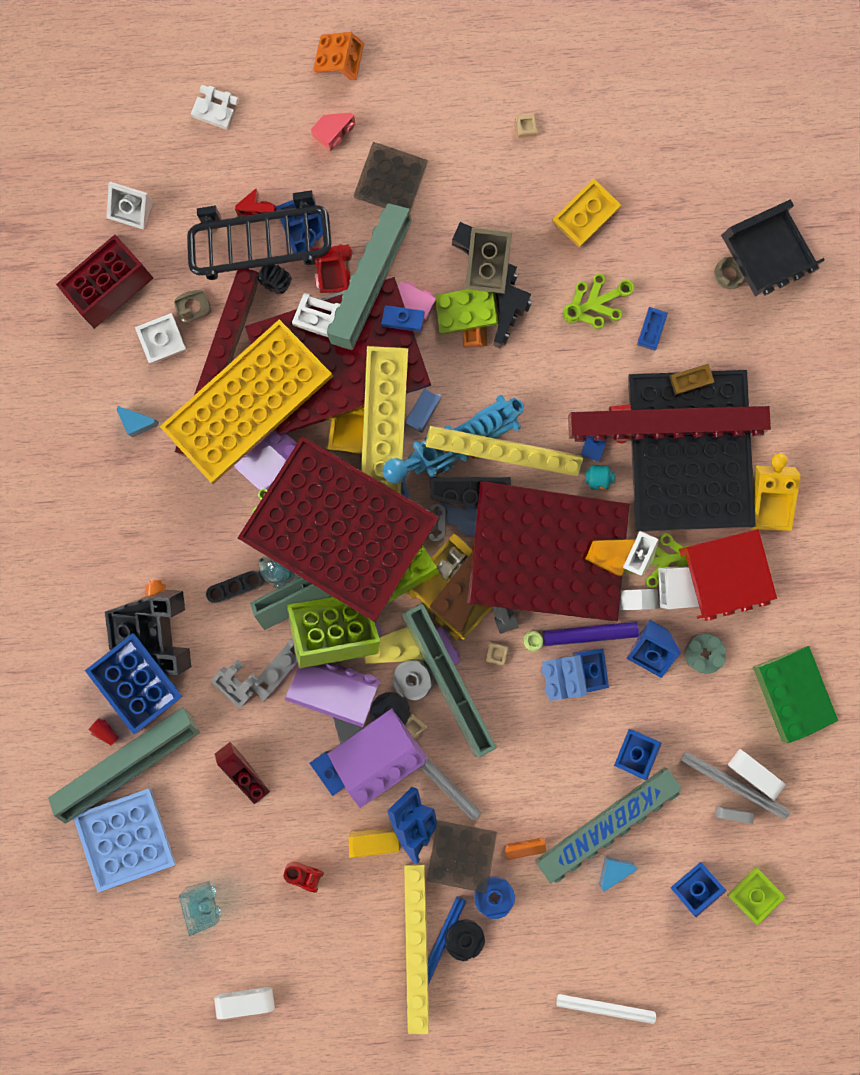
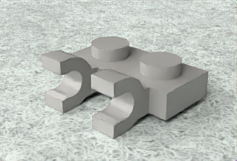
M237 660L228 670L225 667L220 669L211 683L236 706L241 708L252 696L253 693L249 689L259 678L252 673L248 679L241 683L235 677V674L243 667V664Z

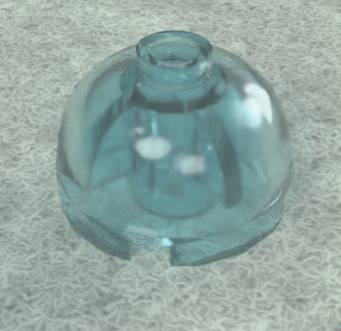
M267 556L259 559V571L262 578L266 582L274 584V587L280 588L297 576Z

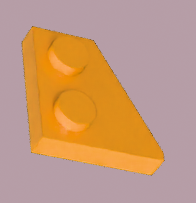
M636 540L593 541L586 560L618 576H622L625 570L623 568Z

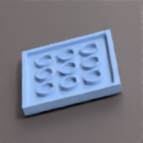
M151 788L85 810L74 818L97 892L176 865Z

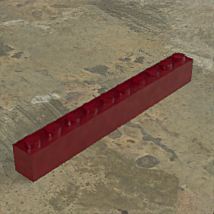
M251 269L237 270L195 394L232 362L259 284L257 279L259 274L257 271ZM176 446L175 453L187 457L181 451V449L178 446Z
M770 406L570 412L568 415L569 439H574L575 442H585L587 438H594V441H606V438L623 441L626 440V437H634V440H645L647 436H654V439L659 440L666 439V436H673L674 439L686 438V435H693V438H704L705 435L713 434L714 438L725 437V434H732L733 437L745 436V433H752V436H764L765 432L771 430Z

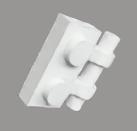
M201 85L200 92L206 94L205 99L197 97L191 116L228 130L235 113L233 109L229 108L230 103L237 105L239 98L232 96L230 92L218 91L216 87ZM214 98L222 100V104L219 105L212 101Z

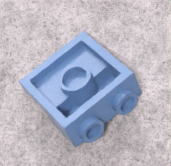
M580 655L542 661L541 673L545 676V694L548 696L549 701L587 695Z

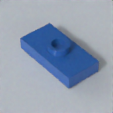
M385 305L381 324L382 327L421 332L425 312L423 310Z
M652 307L648 308L637 342L638 346L656 351L668 314L667 312Z
M587 438L581 456L600 462L606 441H594V438Z
M325 751L309 764L333 796L345 788L327 755V751Z

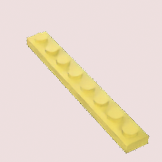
M434 426L429 427L425 446L429 448L578 476L583 461L581 455Z
M404 865L408 1034H428L426 865Z

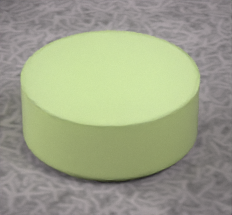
M536 631L528 632L523 639L524 646L530 651L539 650L544 642L542 635Z

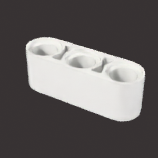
M741 749L737 751L727 764L773 801H775L786 786L785 783Z
M271 987L222 993L214 997L217 1019L262 1014L275 1010Z

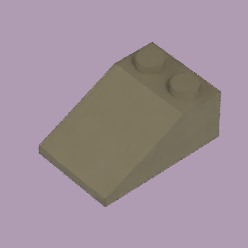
M472 227L465 289L505 293L512 231Z

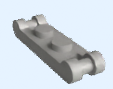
M293 638L290 639L249 689L253 693L256 692L263 702L298 663L296 655L291 651L294 646ZM263 681L269 685L266 690L260 686Z

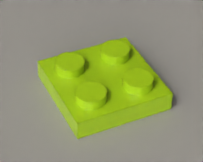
M754 867L727 894L757 926L786 898L757 867Z

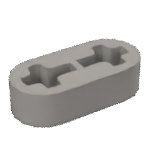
M433 504L428 510L432 512V510H436V507H439V510L443 511V514L439 515L440 519L437 522L438 530L442 531V534L435 538L434 534L430 533L428 537L432 541L442 540L446 533L447 512L441 504Z
M716 806L715 817L753 824L754 813Z

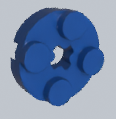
M497 876L485 878L477 885L474 894L475 905L488 918L499 919L505 917L515 903L514 890L504 878ZM493 892L500 895L496 903H493V900H489V896H492Z

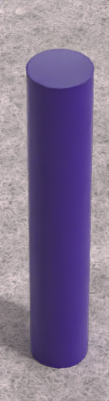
M637 622L543 631L545 646L639 637Z

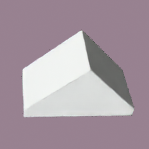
M640 531L623 568L642 576L654 560L659 539Z
M658 589L621 590L619 610L659 609Z

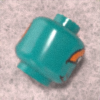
M594 464L590 469H587L586 485H589L592 490H608L611 484H615V472H611L609 465Z

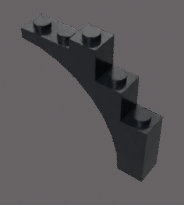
M459 222L452 238V246L464 251L468 255L472 227ZM509 263L505 293L495 292L498 301L499 320L493 346L500 348L502 343L506 345L510 333H507L509 326L513 327L518 317L515 314L523 316L524 311L528 312L533 302L530 300L531 293L512 286L515 285L519 274L516 273L517 266Z

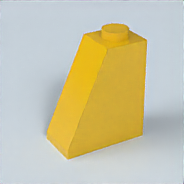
M394 829L352 830L349 834V858L397 853L400 851V846H402Z

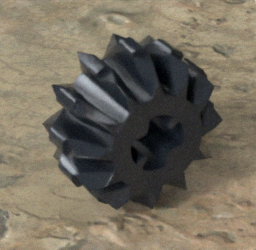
M279 265L262 266L257 277L259 283L265 289L276 294H284L292 280L290 273Z

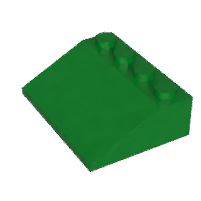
M809 646L753 666L782 742L789 744L838 721Z

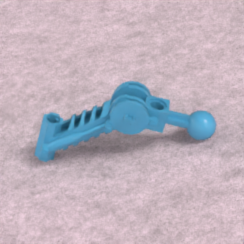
M499 395L496 398L497 402L476 413L470 420L454 429L448 425L444 429L496 439L511 429L514 431L520 430L521 426L517 418L524 412V404L516 398L506 401L503 395ZM426 437L425 441L421 443L419 441L413 442L412 446L415 452L407 460L391 458L385 462L382 472L384 478L393 484L404 481L408 472L415 470L417 475L427 471L430 477H435L441 472L445 473L453 469L452 466L460 460H468V455L455 452L445 454L443 450L426 447Z

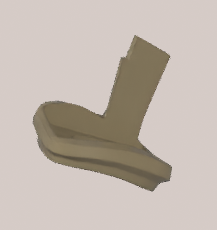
M203 290L189 291L175 299L174 304L178 317L184 323L192 322L211 313L209 301ZM190 299L199 301V311L193 313L192 309H186L187 301Z

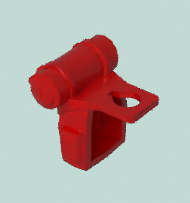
M349 244L332 246L328 254L315 258V264L313 265L316 266L317 273H315L314 279L316 288L319 289L320 293L348 290L351 277L350 271L346 269V261H350L353 254ZM316 247L314 249H310V251L319 250L321 248Z

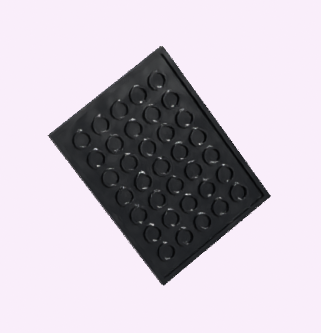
M747 370L711 371L714 379L713 384L678 395L674 393L669 376L679 372L628 375L631 410L749 407ZM745 433V436L733 437L732 434H725V437L714 438L713 434L705 435L704 438H693V435H686V438L674 439L673 436H666V439L659 440L654 439V436H647L645 440H634V437H631L636 532L756 527L751 433Z

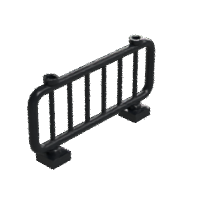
M312 190L293 193V201L296 208L221 220V215L216 205L197 208V216L201 223L192 226L187 234L189 269L195 275H206L208 280H216L218 273L301 260H303L305 265L315 264V258L325 256L331 249L329 213L323 206L316 205ZM319 213L322 217L324 245L319 250L310 251L308 214ZM304 215L307 252L291 254L288 217ZM284 218L287 255L272 257L269 220ZM265 221L268 258L252 260L250 223ZM246 224L248 261L233 263L231 226ZM227 227L229 264L214 266L212 229ZM208 230L210 266L199 268L196 266L195 235L199 231Z

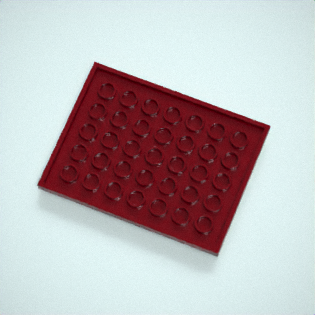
M395 277L384 281L353 350L331 344L329 337L293 326L292 321L297 309L245 326L251 345L280 319L333 375L328 382L276 428L279 436L364 408L367 346L408 348L406 394L431 386L414 332L411 330L382 327L381 324L385 305L405 308ZM343 294L324 301L332 304H341ZM310 306V307H308V308H310V309H313V310H316V311H319V312H322V313H325V314H328V315H331V313H332L331 311H328V310H325V309H322V308H318V307H315V306Z
M301 436L239 534L238 539L376 623L440 518Z
M485 481L480 482L467 604L618 622L622 576H618L586 560V556L593 541L626 540L630 504Z

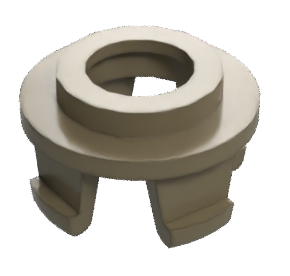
M733 257L722 258L715 267V279L723 288L735 289L746 280ZM731 267L736 271V278L730 281L723 276L725 268Z
M455 547L449 550V555L447 556L449 562L441 559L436 566L445 581L455 575L467 555L457 551Z

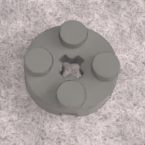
M411 659L397 666L393 677V686L396 692L403 698L406 697L410 700L423 698L429 693L434 684L431 670L422 660ZM410 675L417 678L416 685L413 682H409Z

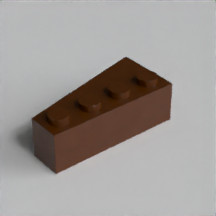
M473 551L430 605L431 609L460 632L465 630L475 607L473 604H467Z

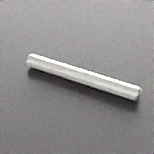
M558 994L556 998V1005L558 1007L654 1024L656 1021V1013L654 1011Z

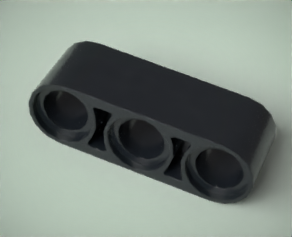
M249 571L212 585L206 591V598L211 603L218 604L254 591L263 585V576L259 572ZM252 575H257L258 583L255 586L249 583V578ZM233 582H238L240 585V589L236 593H233L230 589ZM215 589H219L221 592V597L218 600H214L212 597V592Z

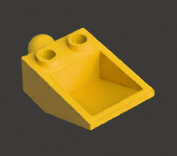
M364 408L331 419L328 450L362 454Z
M777 453L771 459L773 466H755L753 486L756 527H752V529L792 531L801 475L795 467H785L788 463L786 455Z

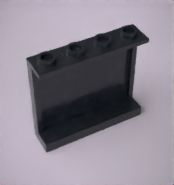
M791 199L729 227L721 235L755 297L762 293L766 296L775 291V287L778 286L780 289L788 285L791 279L795 282L804 277V273L808 272L811 274L820 269L818 265L825 261L824 258L818 261L815 260L788 211L794 207Z

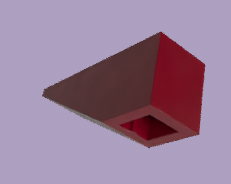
M231 742L214 754L217 765L253 804L270 792L244 756Z

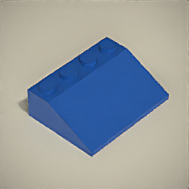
M134 633L84 670L133 735L141 732L183 697Z

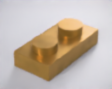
M709 364L669 376L675 395L714 383Z

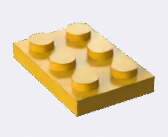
M593 178L552 219V222L580 248L620 209L621 204Z

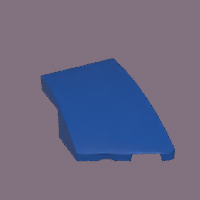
M293 200L275 206L276 211L296 208ZM319 213L308 214L310 248L323 235L322 217ZM304 215L288 217L290 247L293 254L307 252ZM281 218L280 221L285 232V219Z
M411 787L387 812L402 847L410 859L417 864L420 861L418 857L423 846L428 845L438 823L435 810L422 805L418 789Z

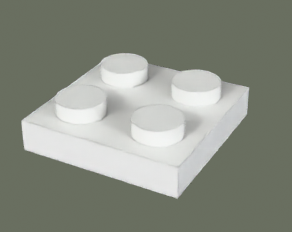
M172 313L135 327L150 365L187 351Z

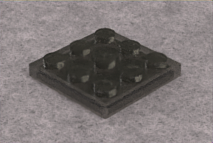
M373 141L357 184L354 198L382 208H386L389 203L409 208L411 212L428 165V160Z
M437 820L427 882L487 893L497 831Z

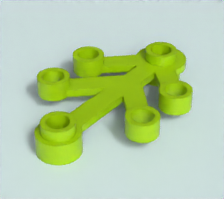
M596 274L593 278V287L588 301L580 305L582 295L586 293L588 286L585 282H579L575 287L576 293L572 303L566 305L563 309V318L569 323H576L579 320L586 322L597 330L603 327L604 319L599 316L592 317L584 312L592 310L609 316L612 321H619L622 317L620 309H612L601 304L619 296H630L634 290L633 283L630 280H622L618 288L597 297L601 286L605 282V276L603 274ZM597 277L602 279L601 283L596 282ZM578 286H584L585 290L580 291ZM622 287H627L628 292H623ZM569 311H574L576 315L571 317ZM617 312L619 317L614 318L612 313ZM600 320L602 325H595V321Z
M667 533L660 536V543L670 546L677 553L668 554L657 546L655 552L657 556L654 557L650 566H658L645 580L646 585L650 588H655L658 585V568L668 567L671 562H677L675 567L688 565L685 556L681 557L679 549L684 547L675 542L672 536ZM665 536L669 537V541L667 543L663 542V538ZM624 570L626 573H632L629 570ZM651 578L655 579V583L653 585L649 584V580Z

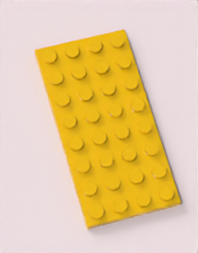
M279 319L166 420L160 428L214 485L328 382L333 375Z

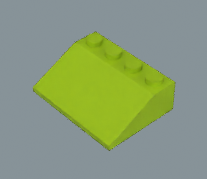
M328 597L287 605L299 668L378 654L380 639L375 622L336 598Z

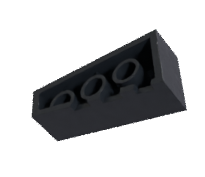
M430 477V498L478 509L480 482L511 485V477Z

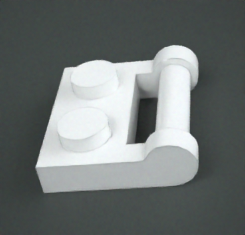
M304 293L292 324L295 327L328 337V325L333 322L335 310L341 304H332L313 298L311 294ZM308 305H312V306H315V307H318V308H322V309L331 311L332 313H331V315H328V314H325V313H322V312H319V311H316V310L307 308V306H308Z

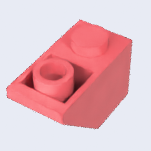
M352 113L323 115L311 128L312 136L331 151L333 147L336 148L340 145L342 137L346 133H350L355 126L354 115Z

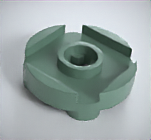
M710 634L696 635L685 648L687 664L699 673L710 674L716 672L725 663L726 650L724 644L716 636ZM703 648H706L707 651H710V655H708V659L706 660L705 657L700 656V653L703 652Z

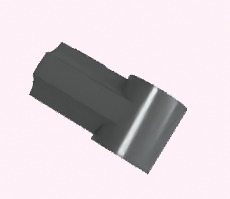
M492 607L500 634L519 627L513 610Z

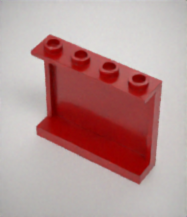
M759 529L679 549L680 556H686L701 612V615L696 616L697 619L705 618V621L717 619V615L723 613V617L735 614L734 610L741 609V612L752 610V605L758 604L759 607L770 605L771 600L777 599Z

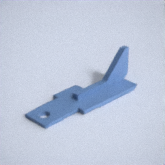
M440 502L447 510L446 523L458 526L457 531L475 537L477 509L465 507V510ZM439 507L436 513L438 517L439 515H442L441 511L439 510Z

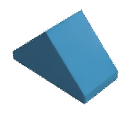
M118 406L116 409L127 434L132 438L159 424L153 418Z
M605 857L599 885L605 892L638 869L633 862Z

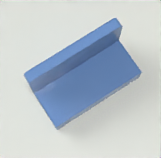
M423 389L405 424L422 433L437 408L441 395H435Z

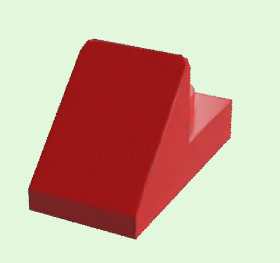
M256 188L235 205V211L238 216H249L274 212L276 207L275 204L268 201L258 203L259 193Z

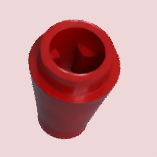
M98 718L88 729L92 732L91 735L110 746L119 738L105 719Z

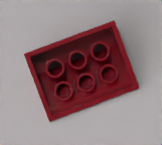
M113 235L56 285L80 315L95 329L154 278L116 235Z

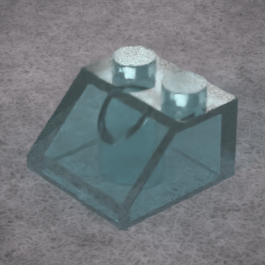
M210 881L188 886L179 894L189 936L217 925L220 920L221 910L219 905L216 906L214 900L216 898L215 887L211 886Z

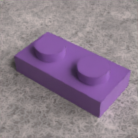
M442 626L437 628L436 630L454 665L461 662L458 650L449 641L450 635L447 630L443 629Z

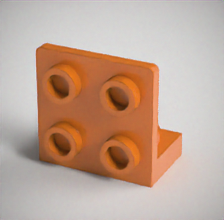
M352 32L322 34L313 71L316 73L340 71L349 80H357L364 42Z

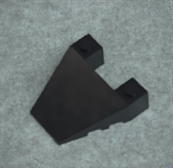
M164 590L105 611L109 650H112L134 633L165 674L179 675L191 668L190 648L173 647L169 618L185 611L183 591Z

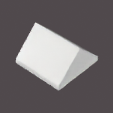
M109 182L107 219L144 230L153 205V201L148 193Z

